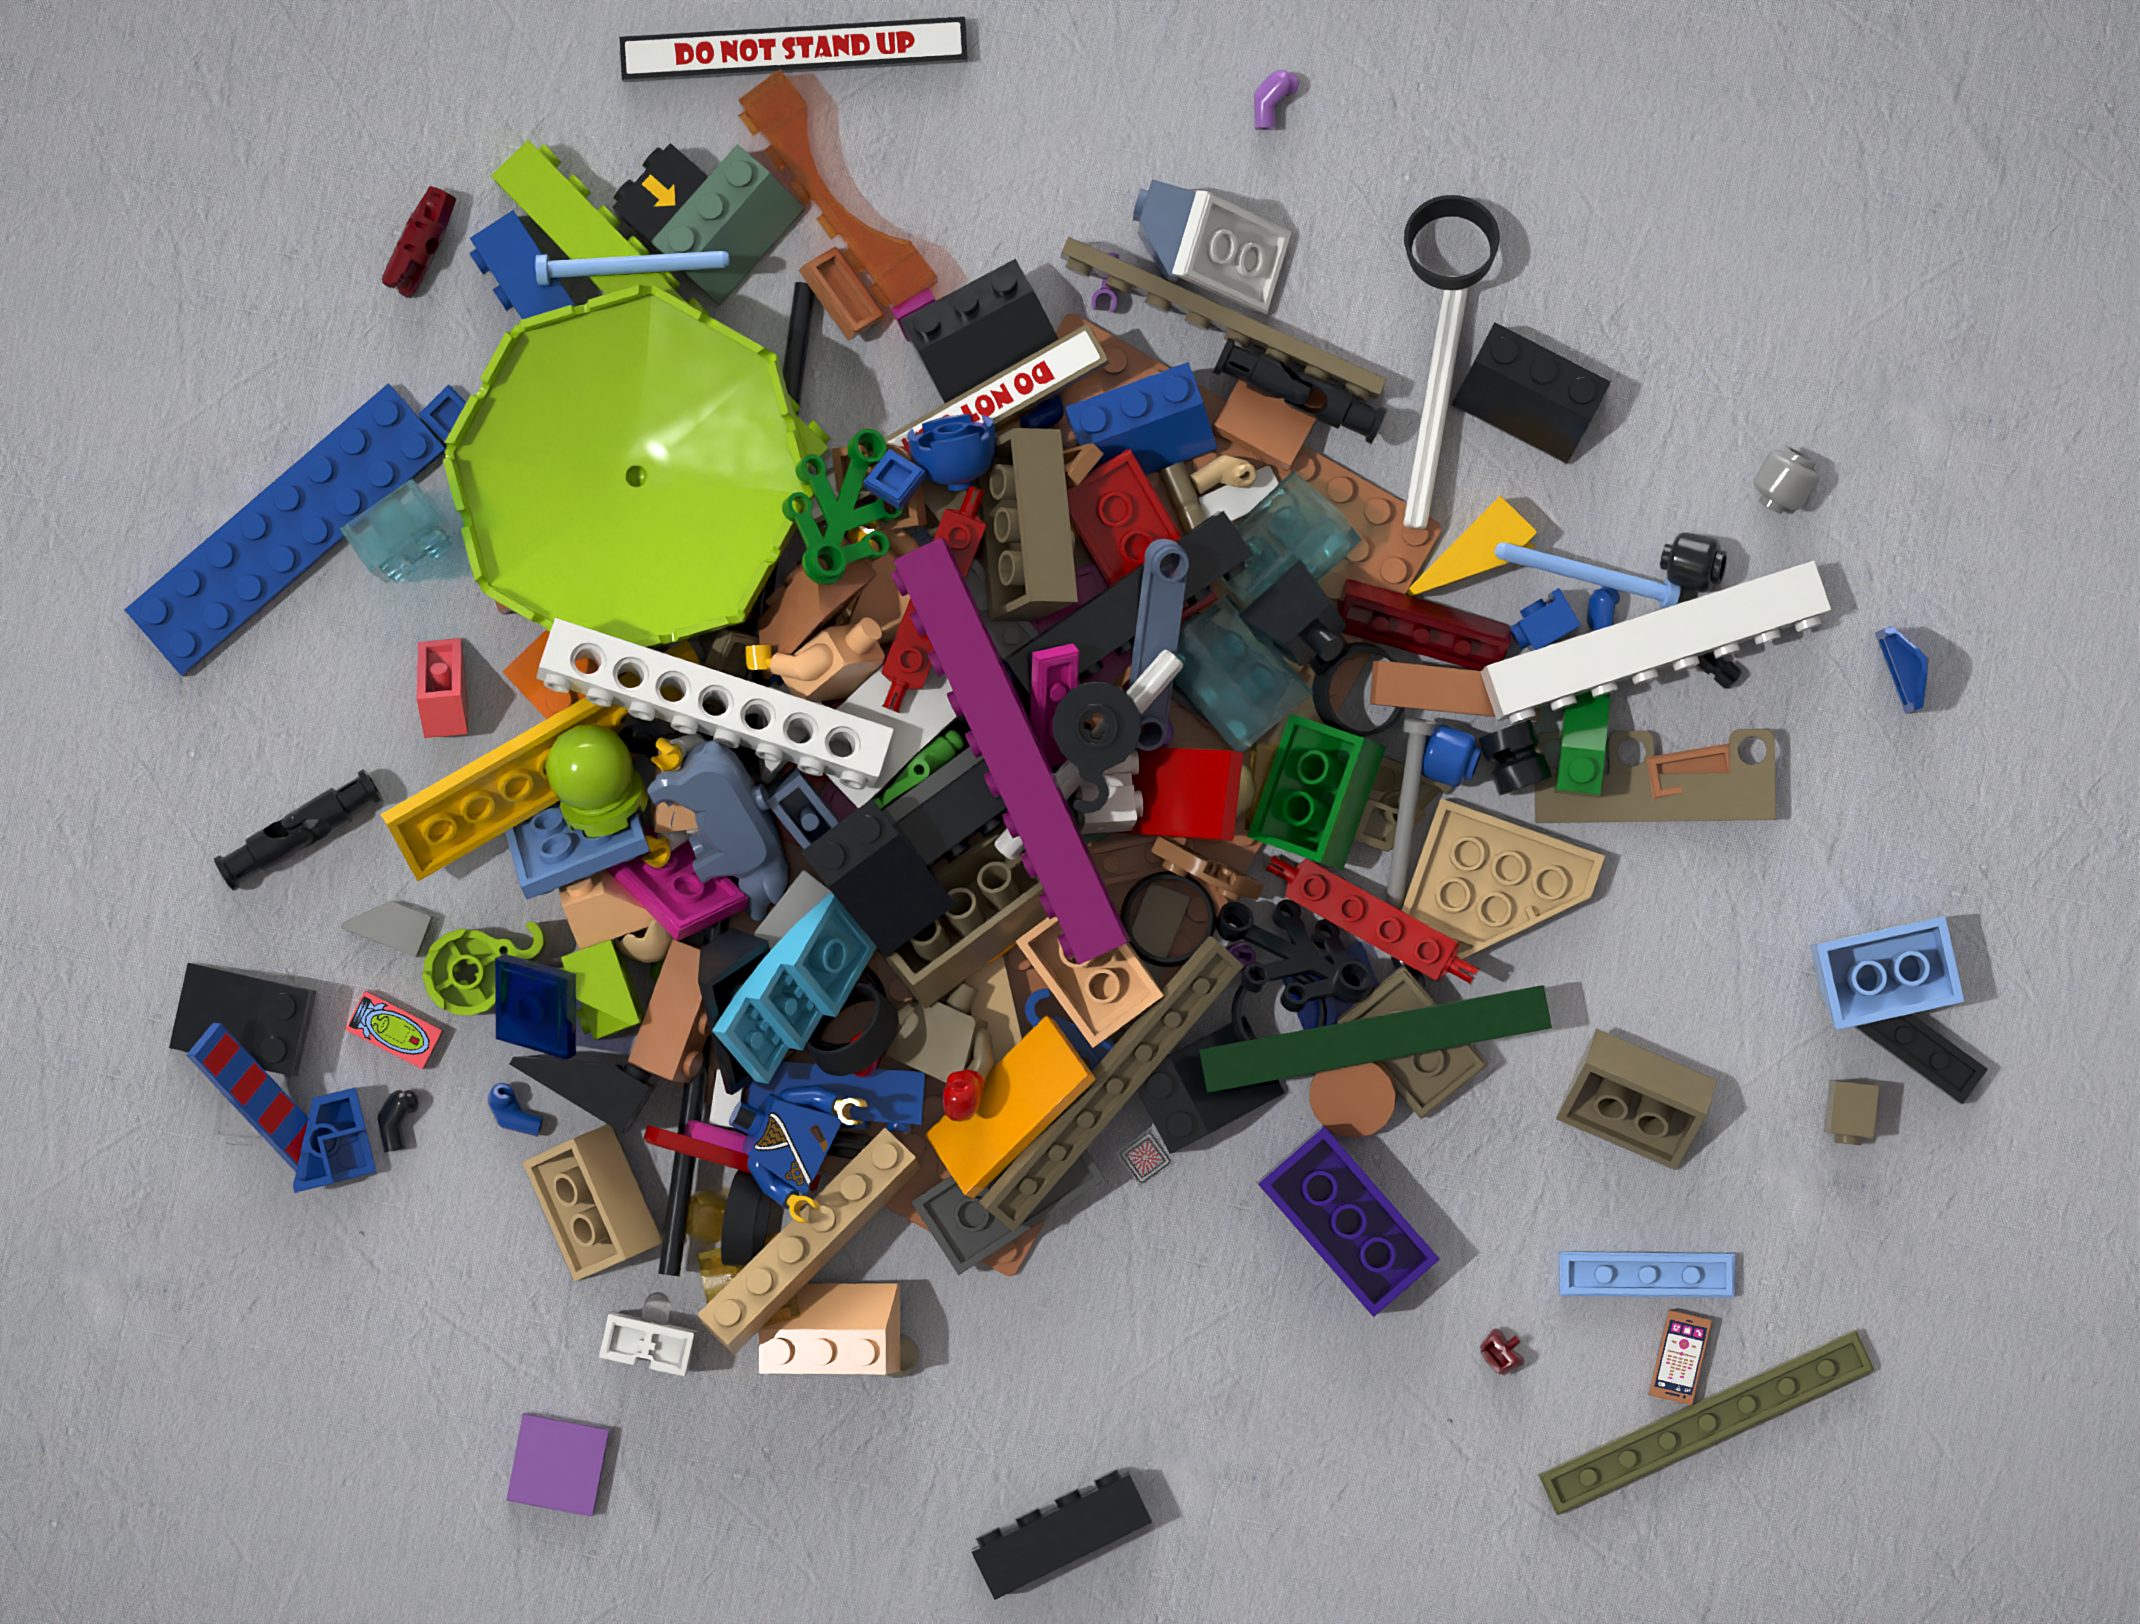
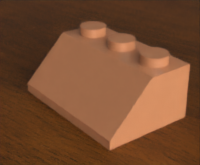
M843 537L840 548L851 544ZM818 558L819 565L827 571L826 562ZM864 559L846 565L844 575L834 584L819 585L806 575L801 563L784 579L789 586L781 585L765 600L769 608L758 619L759 645H771L772 657L776 653L793 655L837 619L877 575L876 571ZM761 669L762 675L767 680L774 675L771 670Z

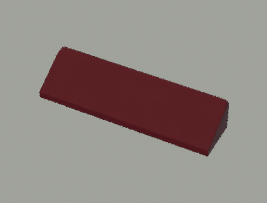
M1346 579L1337 607L1338 613L1346 623L1343 633L1476 671H1482L1487 665L1503 661L1511 643L1510 626L1505 623L1352 579Z

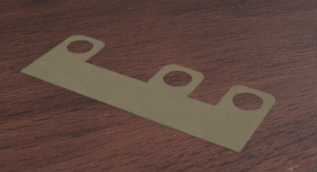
M1737 729L1733 731L1729 738L1730 773L1658 774L1661 790L1682 786V793L1661 796L1660 799L1653 800L1646 757L1654 756V738L1648 731H1616L1610 736L1609 775H1603L1601 794L1597 798L1554 793L1556 768L1549 766L1552 777L1535 783V823L1776 820L1775 737L1768 729ZM1542 732L1538 734L1539 743L1535 747L1536 752L1543 754V749L1548 742L1560 740L1561 732ZM1757 737L1764 742L1766 756L1760 763L1750 765L1740 759L1738 747L1743 739ZM1630 738L1641 741L1646 750L1643 762L1633 767L1624 765L1619 760L1617 753L1619 745L1624 740Z

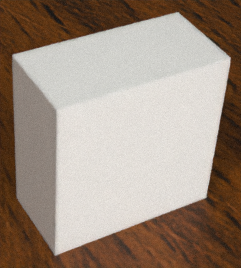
M717 1069L709 1124L732 1127L729 1125V1119L739 1101L743 1102L745 1087L733 1095L727 1094L720 1069Z

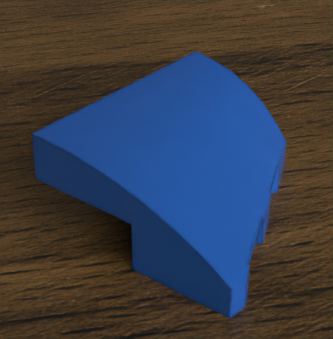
M356 1087L312 1098L293 1182L294 1193L376 1172Z

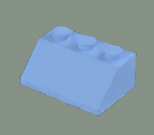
M1945 916L1810 945L1818 985L1835 1030L1965 1002Z

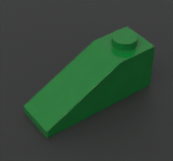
M1590 691L1575 696L1577 703L1563 708L1554 793L1596 798L1601 794L1610 693L1593 698Z

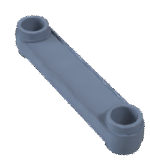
M1157 539L1148 546L1145 552L1128 690L1163 650H1169L1175 656L1177 654L1189 559L1185 550L1173 540ZM1174 553L1172 562L1168 566L1160 568L1161 560L1166 555ZM1173 679L1142 713L1141 725L1152 722V725L1147 733L1140 735L1136 748L1152 751L1164 743L1167 736Z

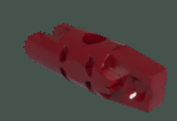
M429 186L416 209L411 213L388 261L381 279L385 286L393 289L397 287L398 293L406 298L414 297L447 231L457 198L442 189Z

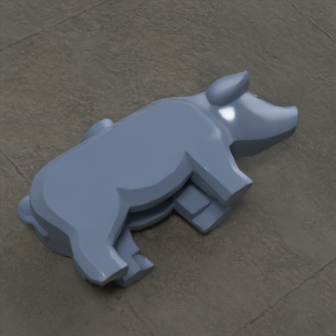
M715 741L701 743L689 752L679 769L656 775V780L651 782L647 792L655 805L663 802L670 807L676 802L695 813L699 831L688 837V840L697 858L693 861L692 865L700 881L704 884L716 877H737L739 889L748 897L746 911L749 917L757 921H763L768 916L767 908L771 902L777 904L786 893L789 863L783 852L777 823L769 810L771 805L765 802L769 798L768 792L762 784L755 786L738 756L725 744Z

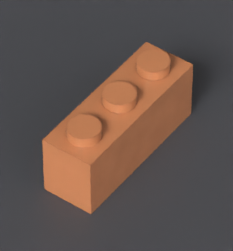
M672 939L630 1054L629 1064L668 1080L689 1084L692 1077L699 1072L703 1063L702 1050L707 1036L711 1034L698 984L700 949L702 947Z

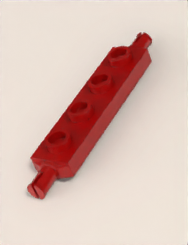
M969 486L960 510L945 509L933 541L941 537L947 539L965 580L986 529V524L976 516L986 492L978 489L974 502L971 505L970 503L976 487ZM911 598L881 671V674L892 682L882 707L889 710L895 694H898L892 711L900 713V708L908 689H923L932 666L928 653L934 651L928 635L920 637L913 624L910 613L916 609Z
M1277 855L1271 858L1270 862L1283 868L1284 871L1272 864H1268L1266 871L1288 882L1285 897L1436 981L1442 979L1448 972L1468 982L1470 985L1475 980V977L1462 971L1461 968L1473 975H1477L1480 968L1457 957L1460 944L1458 941L1308 858H1305L1297 867L1277 857Z

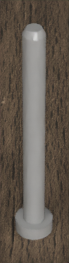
M1405 718L1403 727L1404 731L1409 732L1386 897V902L1400 909L1404 901L1426 736L1433 735L1435 722L1420 718Z

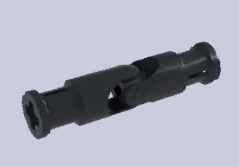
M1229 337L1213 370V373L1217 375L1223 372L1245 382L1246 388L1263 396L1276 399L1283 398L1289 407L1336 429L1343 426L1365 436V442L1370 444L1375 439L1387 412L1386 408L1382 406L1378 409L1354 399L1353 393L1305 372L1294 373L1282 361L1267 354L1261 353L1258 356L1235 345V341ZM1313 384L1321 388L1327 396V402L1321 407H1308L1304 405L1309 399Z
M362 769L358 772L357 778L339 789H328L290 812L281 820L273 822L245 839L246 844L225 857L221 855L215 857L216 867L231 890L235 891L240 888V882L260 870L264 872L271 870L294 856L298 851L314 844L351 822L352 815L372 803L379 805L384 802L383 797L366 770ZM319 819L312 828H309L306 820Z

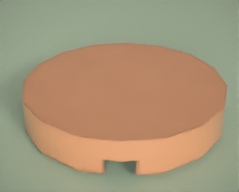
M1381 1061L1316 1072L1310 1084L1309 1102L1314 1116L1327 1130L1343 1137L1360 1138L1374 1134L1389 1121L1396 1105L1395 1081L1392 1073Z

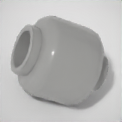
M1788 446L1783 451H1771L1754 478V486L1762 494L1759 502L1779 514H1782L1785 508L1790 510L1801 509L1819 480L1817 472L1813 469L1816 462Z

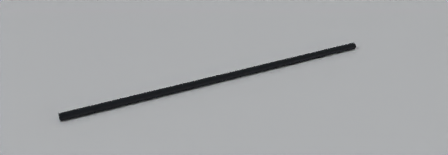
M795 282L782 372L787 392L799 406L815 293L805 282ZM778 562L757 598L761 608L760 617L769 608L765 600L774 592ZM757 620L752 626L747 627V632H751L759 637ZM748 669L744 680L761 685L763 676L761 670ZM751 713L746 715L748 726L755 729L757 714ZM742 763L749 774L750 764ZM727 876L734 883L735 877ZM729 917L706 927L703 947L728 930ZM711 1034L707 1036L702 1050L703 1063L699 1072L692 1077L690 1084L684 1083L678 1134L684 1135L687 1122L691 1121V1119L699 1122L702 1119L712 1046ZM679 1152L674 1154L658 1274L680 1277L696 1157Z

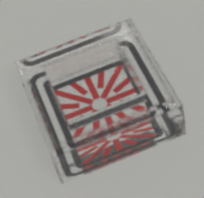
M1150 1127L1115 1152L1140 1188L1176 1163Z

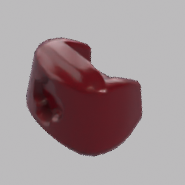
M1495 1328L1491 1330L1480 1345L1481 1355L1484 1360L1498 1374L1505 1376L1522 1367L1525 1363L1524 1358L1513 1349L1521 1343V1340L1516 1335L1507 1341L1503 1332Z

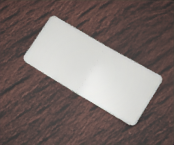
M1265 466L1257 470L1256 480L1251 486L1238 488L1225 485L1200 497L1199 502L1207 518L1217 511H1224L1230 521H1233L1268 504L1269 499L1274 494L1283 493L1271 467Z

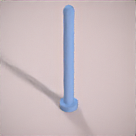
M725 251L550 261L548 254L536 255L535 260L536 278L539 286L550 285L551 278L719 269L730 265L729 253Z
M1505 542L1497 544L1494 551L1495 556L1501 560L1659 600V607L1663 609L1676 605L1680 595L1681 587L1670 583L1668 578L1662 584Z

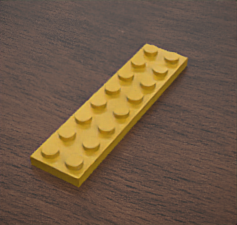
M687 640L664 652V654L701 665L694 649ZM631 672L618 678L619 682L627 688H635L641 684L639 678ZM665 686L660 689L662 697L667 701L677 702L683 698L681 691L674 686ZM585 697L380 814L417 882L560 801L550 788L545 769L549 751L557 737L577 725L595 724L615 731L618 734V730L625 719L631 716L628 712L629 709L613 703L610 707L599 706L591 703ZM630 751L632 759L640 755Z

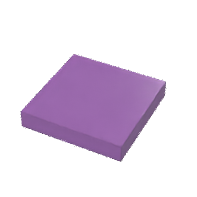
M524 1413L522 1415L506 1501L592 1517L594 1515L610 1429Z

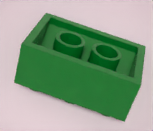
M1290 713L1247 837L1343 871L1386 747L1363 737Z

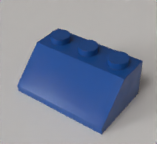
M1189 362L1065 407V415L1077 447L1094 443L1103 453L1102 457L1090 471L1127 449H1131L1145 475L1217 450L1206 409Z

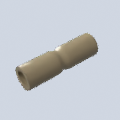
M1184 462L1176 463L1159 471L1173 506L1178 510V517L1184 532L1187 533L1206 520L1207 517L1203 507L1198 503L1197 493Z

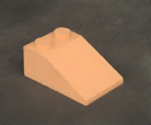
M1047 917L1015 941L1092 1048L1099 1045L1164 997V994L1129 942L1078 965L1075 957L1070 960L1067 959L1060 945L1058 935L1064 932L1057 917L1052 919Z

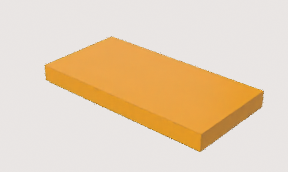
M1046 1015L992 1068L985 1080V1088L981 1095L980 1106L974 1116L967 1121L956 1122L944 1115L925 1136L964 1195L974 1199L1096 1078L1056 1021Z

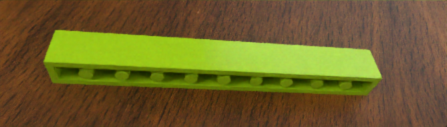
M527 140L491 175L504 192L570 259L651 255L634 236L626 240L616 230L621 223L604 205L598 210L592 206L586 199L591 192L574 174L569 179H566L556 169L562 162L545 144H542L537 149ZM669 271L587 276L605 295L639 284L642 286L653 284L709 317L711 316L694 297L686 302L675 291L681 284ZM788 394L805 457L814 454L821 457L825 462L832 455L831 450L826 445L831 438L814 420L806 425L795 414L801 407ZM807 463L809 473L812 475L816 470L814 466Z

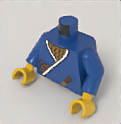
M817 1085L786 1088L779 1096L768 1094L760 1110L739 1101L729 1119L730 1126L748 1134L742 1150L749 1156L747 1168L762 1192L785 1209L790 1208L789 1211L793 1219L805 1225L810 1223L801 1217V1207L809 1203L815 1209L820 1210V1206L817 1201L807 1196H799V1192L807 1194L841 1123L843 1122L848 1125L863 1123L851 1117V1106L855 1104L859 1107H867V1103L863 1099L848 1098L844 1100L843 1095Z

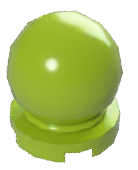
M596 724L577 725L557 737L549 751L545 769L550 788L561 801L560 808L568 828L571 831L574 828L584 830L587 837L594 838L613 834L629 826L626 818L635 813L638 808L644 811L649 795L640 773L633 769L631 754L625 742L615 731Z

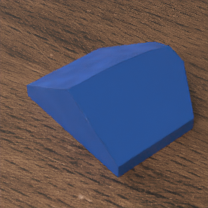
M1893 626L1876 632V638L1905 714L1923 708L1929 658Z

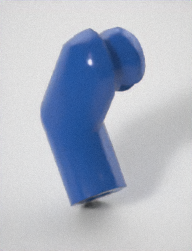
M1602 586L1600 589L1594 590L1590 596L1587 624L1592 631L1615 625L1613 622L1615 604L1620 602V595L1616 589Z

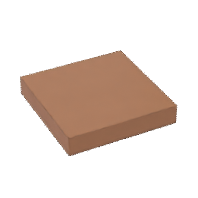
M1238 380L1215 421L1212 431L1288 472L1316 419L1289 407L1283 398L1276 399L1263 396L1246 388V383ZM1312 388L1309 399L1304 405L1308 407H1321L1326 403L1327 396Z

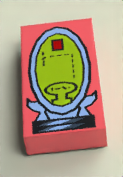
M364 991L345 1028L346 1031L421 1069L425 1068L444 1031L368 991Z

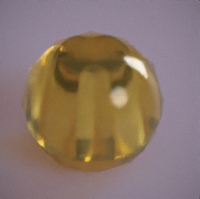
M712 1189L698 1190L692 1194L686 1235L704 1245L720 1242L727 1197Z

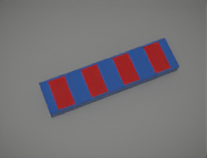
M212 1023L186 1056L296 1172L308 1122L307 1115L221 1023Z

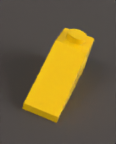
M1499 496L1409 587L1406 593L1411 597H1416L1504 567L1508 561L1501 560L1495 556L1496 545L1505 542L1533 550L1536 546L1530 539L1537 531L1510 504Z

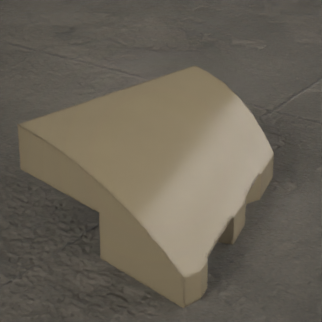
M1383 756L1354 838L1355 841L1387 852L1393 848L1405 763ZM1421 774L1415 825L1426 815L1423 809L1439 792L1446 795L1451 786L1425 778Z

